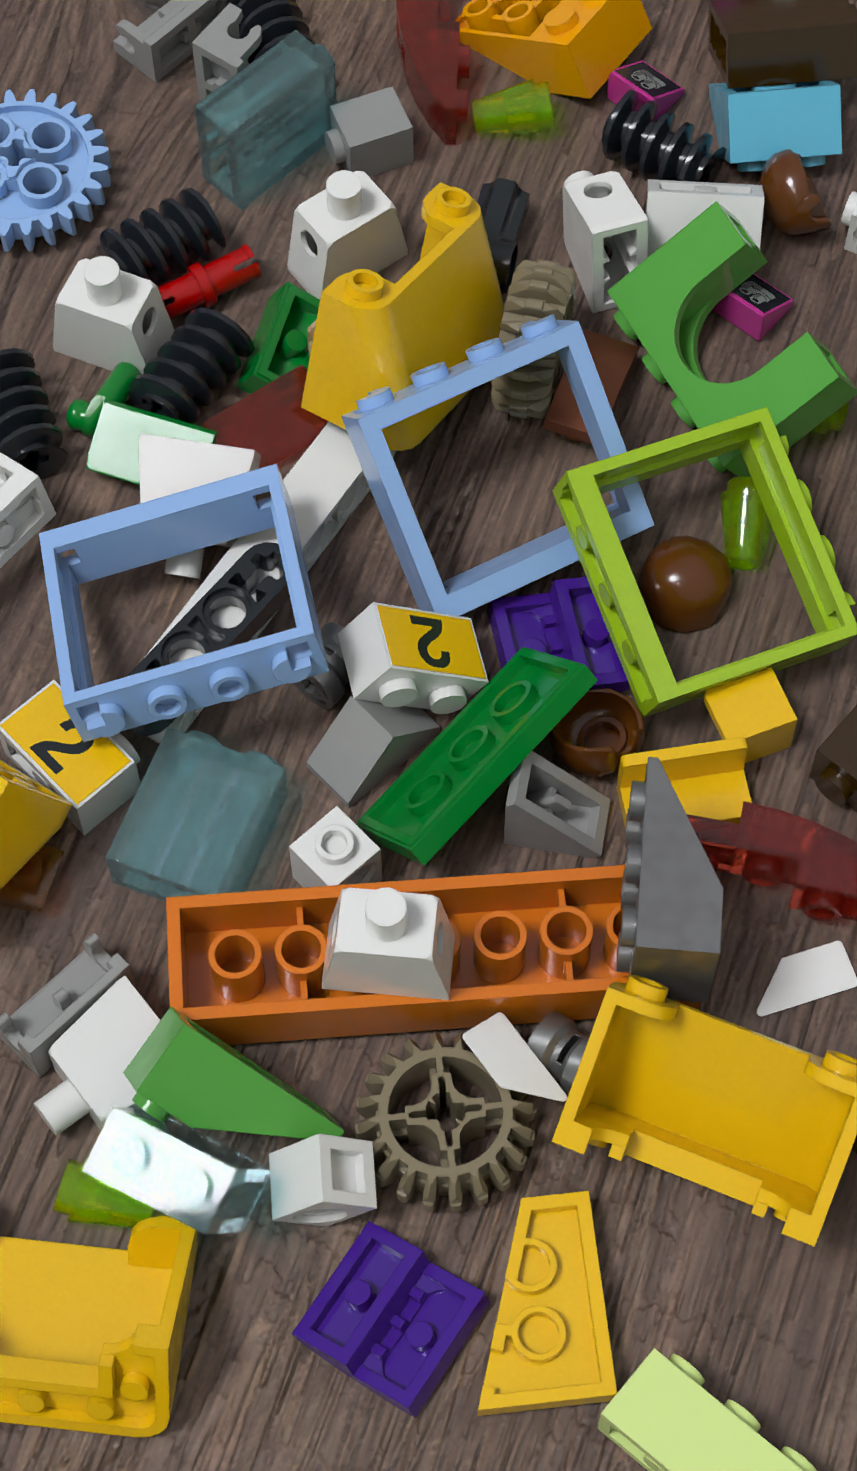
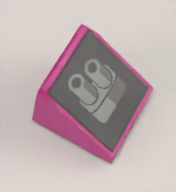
M642 60L617 68L609 74L607 98L617 105L625 93L629 90H635L639 92V100L635 110L639 111L649 100L656 102L657 111L654 121H656L684 95L685 89Z
M752 274L714 306L713 311L757 341H760L794 305V300L756 274Z

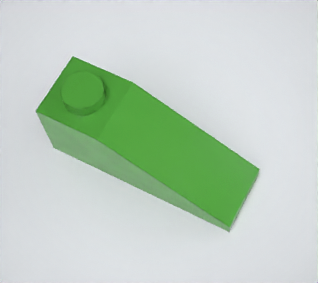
M173 1007L168 1009L123 1072L137 1092L132 1101L147 1114L162 1123H166L172 1115L191 1128L307 1139L316 1134L341 1137L345 1132L328 1111Z

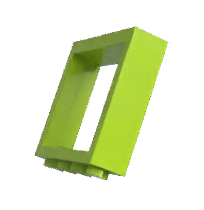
M767 407L568 470L552 490L639 710L644 717L704 697L708 689L770 667L776 672L839 650L857 636V623L851 607L856 603L852 596L842 589L834 569L836 560L832 545L818 531L811 514L812 499L806 484L796 478L788 458L789 445L786 435L779 437ZM740 449L816 634L676 682L601 494Z

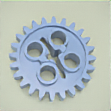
M29 89L24 101H16L13 92L6 90L4 103H0V238L4 252H9L15 240L23 239L26 249L33 251L35 238L43 236L51 246L56 245L54 231L60 228L74 236L77 234L74 219L79 218L91 222L93 220L91 204L104 205L103 188L111 186L109 173L111 161L102 129L94 128L93 117L90 113L79 117L77 103L74 101L60 109L57 94L55 93L50 94L41 103L37 102L34 89Z

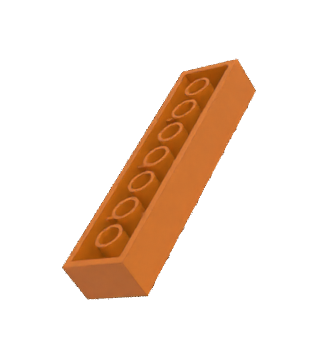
M625 865L166 897L170 1007H173L228 1045L471 1028L498 1012L503 1013L511 1024L540 1023L545 1016L556 1011L571 1020L596 1019L608 986L613 982L627 984L629 976L627 972H616L619 931H621L623 909H620L621 889ZM349 887L372 890L393 888L399 892L429 894L440 898L455 933L449 1000L322 989L329 922L341 889ZM674 1000L697 1010H700L702 1004L701 1002Z

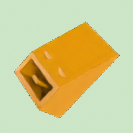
M471 0L464 6L459 17L448 27L447 33L449 37L549 93L591 99L609 79V74L623 63L652 30V26L641 0Z

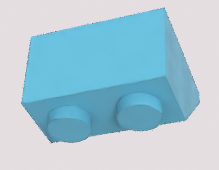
M831 80L732 89H728L725 83L709 84V97L719 149L722 147L727 149L724 160L730 164L737 163V171H763L767 160L773 154L786 149H791L794 153L801 155L803 167L826 164V155L842 154L840 84Z

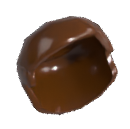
M786 149L773 154L767 160L762 171L759 185L763 187V211L766 219L781 233L791 237L805 236L829 229L831 221L823 211L820 197L816 192L812 179L805 173L801 162V155L794 153L791 149Z
M688 535L674 536L669 540L661 541L652 550L643 564L637 585L650 618L663 628L686 633L708 628L716 622L721 609L729 598L733 576L727 556L709 541Z
M611 688L589 689L548 733L550 744L563 765L582 775L605 776L619 770L620 758L623 755L639 753L642 749L645 739L644 716L632 698Z

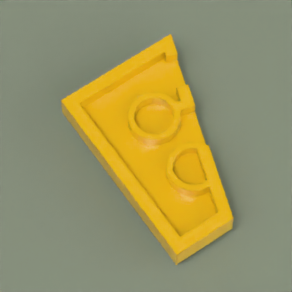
M589 1191L521 1198L477 1416L608 1402L617 1394Z

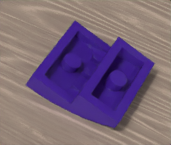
M587 577L554 580L549 593L503 597L490 601L487 614L501 669L522 647L585 664L598 680L590 689L611 688L620 693L631 689Z
M368 1221L294 1329L292 1335L325 1361L416 1419L491 1302L484 1291L431 1263L423 1250Z

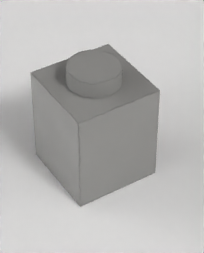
M393 86L330 106L331 130L324 132V138L329 156L334 164L342 162L345 170L351 172L364 171L369 177L414 163L413 126Z

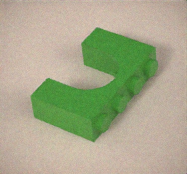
M715 201L607 291L619 308L613 314V317L619 327L632 341L635 342L638 339L641 341L648 352L642 357L644 365L659 383L664 385L668 382L676 394V397L670 401L671 405L690 428L697 426L699 429L767 407L779 437L786 435L790 448L857 395V388L829 348L809 332H806L764 367L745 379L731 383L707 381L700 368L697 353L698 338L706 317L719 301L768 262L741 222ZM740 449L707 459L720 473L728 469L745 481L751 478Z

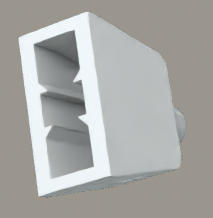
M341 170L331 174L327 179L326 189L299 204L294 211L287 263L288 271L309 294L319 300L321 292L342 274L356 269H368L378 273L408 255V248L395 206L364 171L351 172Z
M578 171L570 175L563 185V236L565 247L592 313H597L617 307L607 291L648 258V218L619 172L609 171L593 175L589 171ZM604 245L611 249L613 254L611 259H609Z
M98 256L91 260L87 258L79 260L55 303L54 351L110 371L118 363L126 362L134 365L140 374H144L143 369L150 359L157 357V352L165 342L171 341V335L174 332L158 287L148 279L119 270L118 263L107 256Z
M140 433V503L256 470L259 468L261 455L252 449ZM235 539L215 545L231 547ZM204 548L167 558L164 574L200 579Z
M349 887L341 889L329 922L322 989L449 1000L455 933L440 898L429 894L399 892L393 888L372 890Z
M126 976L116 981L52 1044L48 1051L54 1069L63 1082L33 1104L44 1122L56 1136L86 1114L90 1116L107 1139L116 1138L154 1119L132 1101L137 1092L123 1072L161 1020Z

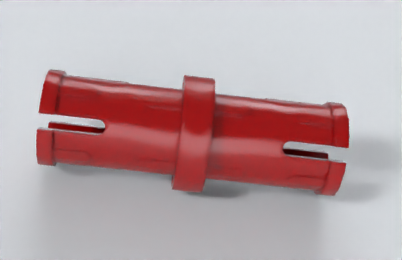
M243 244L240 248L204 266L197 262L187 267V274L159 286L158 290L162 300H171V304L165 306L170 320L201 304L206 308L217 304L218 296L254 279L262 278L258 262L239 271L234 270L235 266L255 257L247 244Z

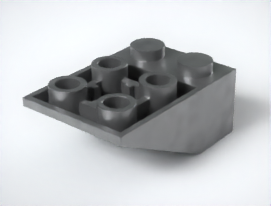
M648 757L645 780L632 781L630 804L627 811L625 848H627L622 878L620 909H623L621 931H619L616 972H627L629 976L630 974L639 975L663 984L669 988L666 998L671 1000L708 1003L720 956L723 887L659 758Z

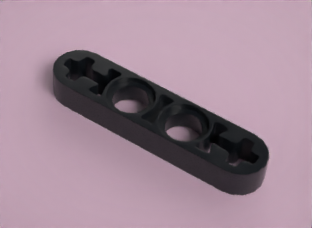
M264 542L254 545L247 550L127 676L168 665L173 654L183 648H195L206 654L248 642L290 598L279 544ZM275 567L279 568L280 578L278 580L267 576L258 584V569L261 568L266 572H270ZM254 589H255V592H256V600H257V603L254 601V599H253L252 596L250 595V593H251ZM225 605H235L246 613L243 621L232 628H221L211 621V616L216 609ZM176 718L162 719L128 730L137 735L150 736L162 732Z

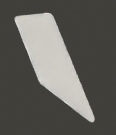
M831 942L782 958L760 1002L757 1014L761 1017L857 987V976L842 942Z
M496 1013L462 1035L463 1040L499 1087L561 1102L567 1100L565 1092L503 1013Z

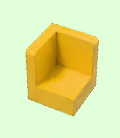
M772 667L706 690L704 703L722 740L738 737L746 738L748 754L745 763L791 747L798 719Z

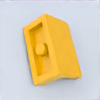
M738 737L623 755L620 758L616 788L625 830L627 811L630 804L632 781L645 780L648 757L659 758L696 834L752 825L755 814L744 772L748 754L746 738Z

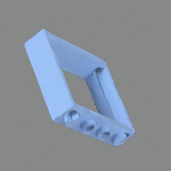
M554 314L538 321H529L520 326L522 336L502 344L500 338H493L474 345L465 351L468 360L448 369L445 362L422 368L411 374L412 385L395 393L391 392L389 386L368 392V396L356 401L358 409L341 416L419 610L460 616L578 561L579 557L565 525L442 582L381 429L557 351L598 461L627 452L579 321L556 320ZM639 482L610 491L614 503L606 506L620 541L654 526Z
M277 463L39 533L63 705L83 742L100 737H110L121 731L162 719H173L183 713L221 702L235 701L245 695L287 683H297L305 678L329 671L294 510ZM270 491L271 497L256 501L255 495ZM275 527L296 628L94 686L79 584ZM75 549L76 554L64 557L62 552Z

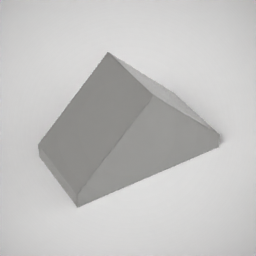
M352 695L307 760V768L349 809L440 733V726L422 708L408 706L385 707L379 702L354 699Z
M531 751L511 774L505 806L504 844L587 858L600 857L611 799Z

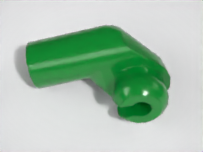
M118 363L90 403L84 399H76L71 403L66 416L68 426L72 430L82 431L83 436H94L104 401L108 399L126 405L131 397L130 384L137 375H141L139 370L130 363Z

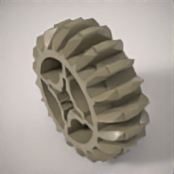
M524 259L517 266L516 271L513 273L512 284L509 286L502 322L500 323L498 338H500L502 344L522 336L520 326L529 321H538L551 314L555 315L556 320H573L577 278L573 268L561 266L559 262L543 259L538 261ZM553 352L493 379L491 382L493 385L491 396L495 409L510 413L511 417L545 418L563 372L558 352Z
M434 1031L429 1037V1049L424 1051L420 1050L414 1040L408 1038L404 1042L406 1058L404 1061L386 1052L382 1057V1067L386 1075L369 1072L365 1079V1084L372 1095L361 1096L356 1102L357 1113L366 1118L355 1125L356 1139L372 1141L374 1165L382 1164L376 1173V1182L381 1187H385L401 1179L397 1190V1199L402 1203H407L412 1199L417 1190L423 1192V1209L428 1213L432 1212L436 1207L437 1196H449L451 1212H460L462 1210V1194L470 1192L474 1202L479 1206H483L488 1202V1191L485 1184L487 1182L496 1189L505 1192L511 1183V1178L505 1168L513 1171H523L527 1163V1156L519 1148L533 1146L535 1141V1131L525 1125L535 1119V1104L522 1101L527 1095L526 1093L499 1087L475 1054L467 1051L468 1045L462 1038L463 1032L456 1036L454 1047H442V1037ZM452 1079L461 1080L477 1087L486 1094L492 1103H485L483 1097L472 1098L460 1094L454 1087ZM430 1081L431 1091L427 1098L421 1103L405 1106V1113L393 1114L397 1104L406 1093L414 1087ZM440 1098H444L446 1113L450 1114V1119L455 1124V1128L451 1129V1147L447 1146L445 1130H441L440 1123L436 1120V1115L440 1114ZM500 1129L495 1141L481 1156L461 1165L460 1152L466 1143L476 1138L485 1137V1131ZM407 1140L408 1146L419 1145L431 1149L437 1155L440 1167L415 1159L397 1141Z

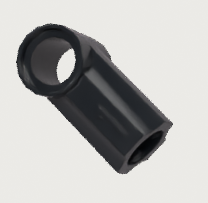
M497 178L494 182L483 184L477 203L481 208L500 290L507 293L512 283L513 273L515 272L519 248L518 239L529 208L530 194L523 191L516 181Z

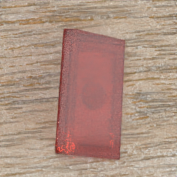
M301 365L206 420L203 427L218 432L216 444L257 451L261 455L259 468L278 464L312 444L329 421L301 408L307 376V369Z

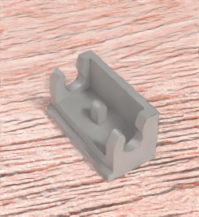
M170 0L139 26H135L130 21L122 19L114 26L121 34L113 40L114 51L157 83L193 54L192 42L226 7V0Z
M229 3L192 42L201 116L241 140L246 141L251 135V127L265 113L268 107L266 92L260 93L256 96V100L251 103L247 58L259 47L262 41L261 26L256 25L250 29L246 37L240 39L239 24L243 18L242 9Z
M92 933L82 942L84 951L11 1016L6 1012L0 1015V1039L39 1078L53 1067L48 1053L52 1044L116 981L126 976L136 989L130 965L118 953L111 958L102 947V942L95 933Z

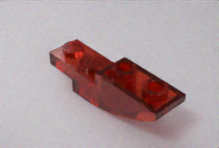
M396 0L397 42L407 85L417 107L431 129L445 145H456L457 123H468L469 89L458 88L459 79H469L470 45H460V22L450 21V2L440 0Z
M745 801L743 802L738 824L687 814L715 872L723 871L743 875L747 881L761 886H775L780 883L790 884L792 889L788 908L802 910L806 916L818 921L832 922L840 918L857 921V843L811 820L779 809Z

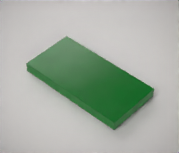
M522 647L363 814L356 825L373 842L425 866L598 681L585 664Z

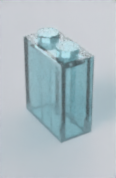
M295 30L194 106L203 177L240 210L326 145L324 132L331 130L330 106L338 103L335 78L336 64L326 48L320 44H312Z
M168 727L105 857L112 882L165 902L166 897L244 892L288 797L285 768L280 767L273 758L261 752L247 751L243 754L223 747L218 740L204 732L191 730L186 734Z
M120 1107L112 1108L82 1170L88 1175L203 1234L243 1232L270 1176L269 1168L168 1118L166 1123H162L143 1110Z

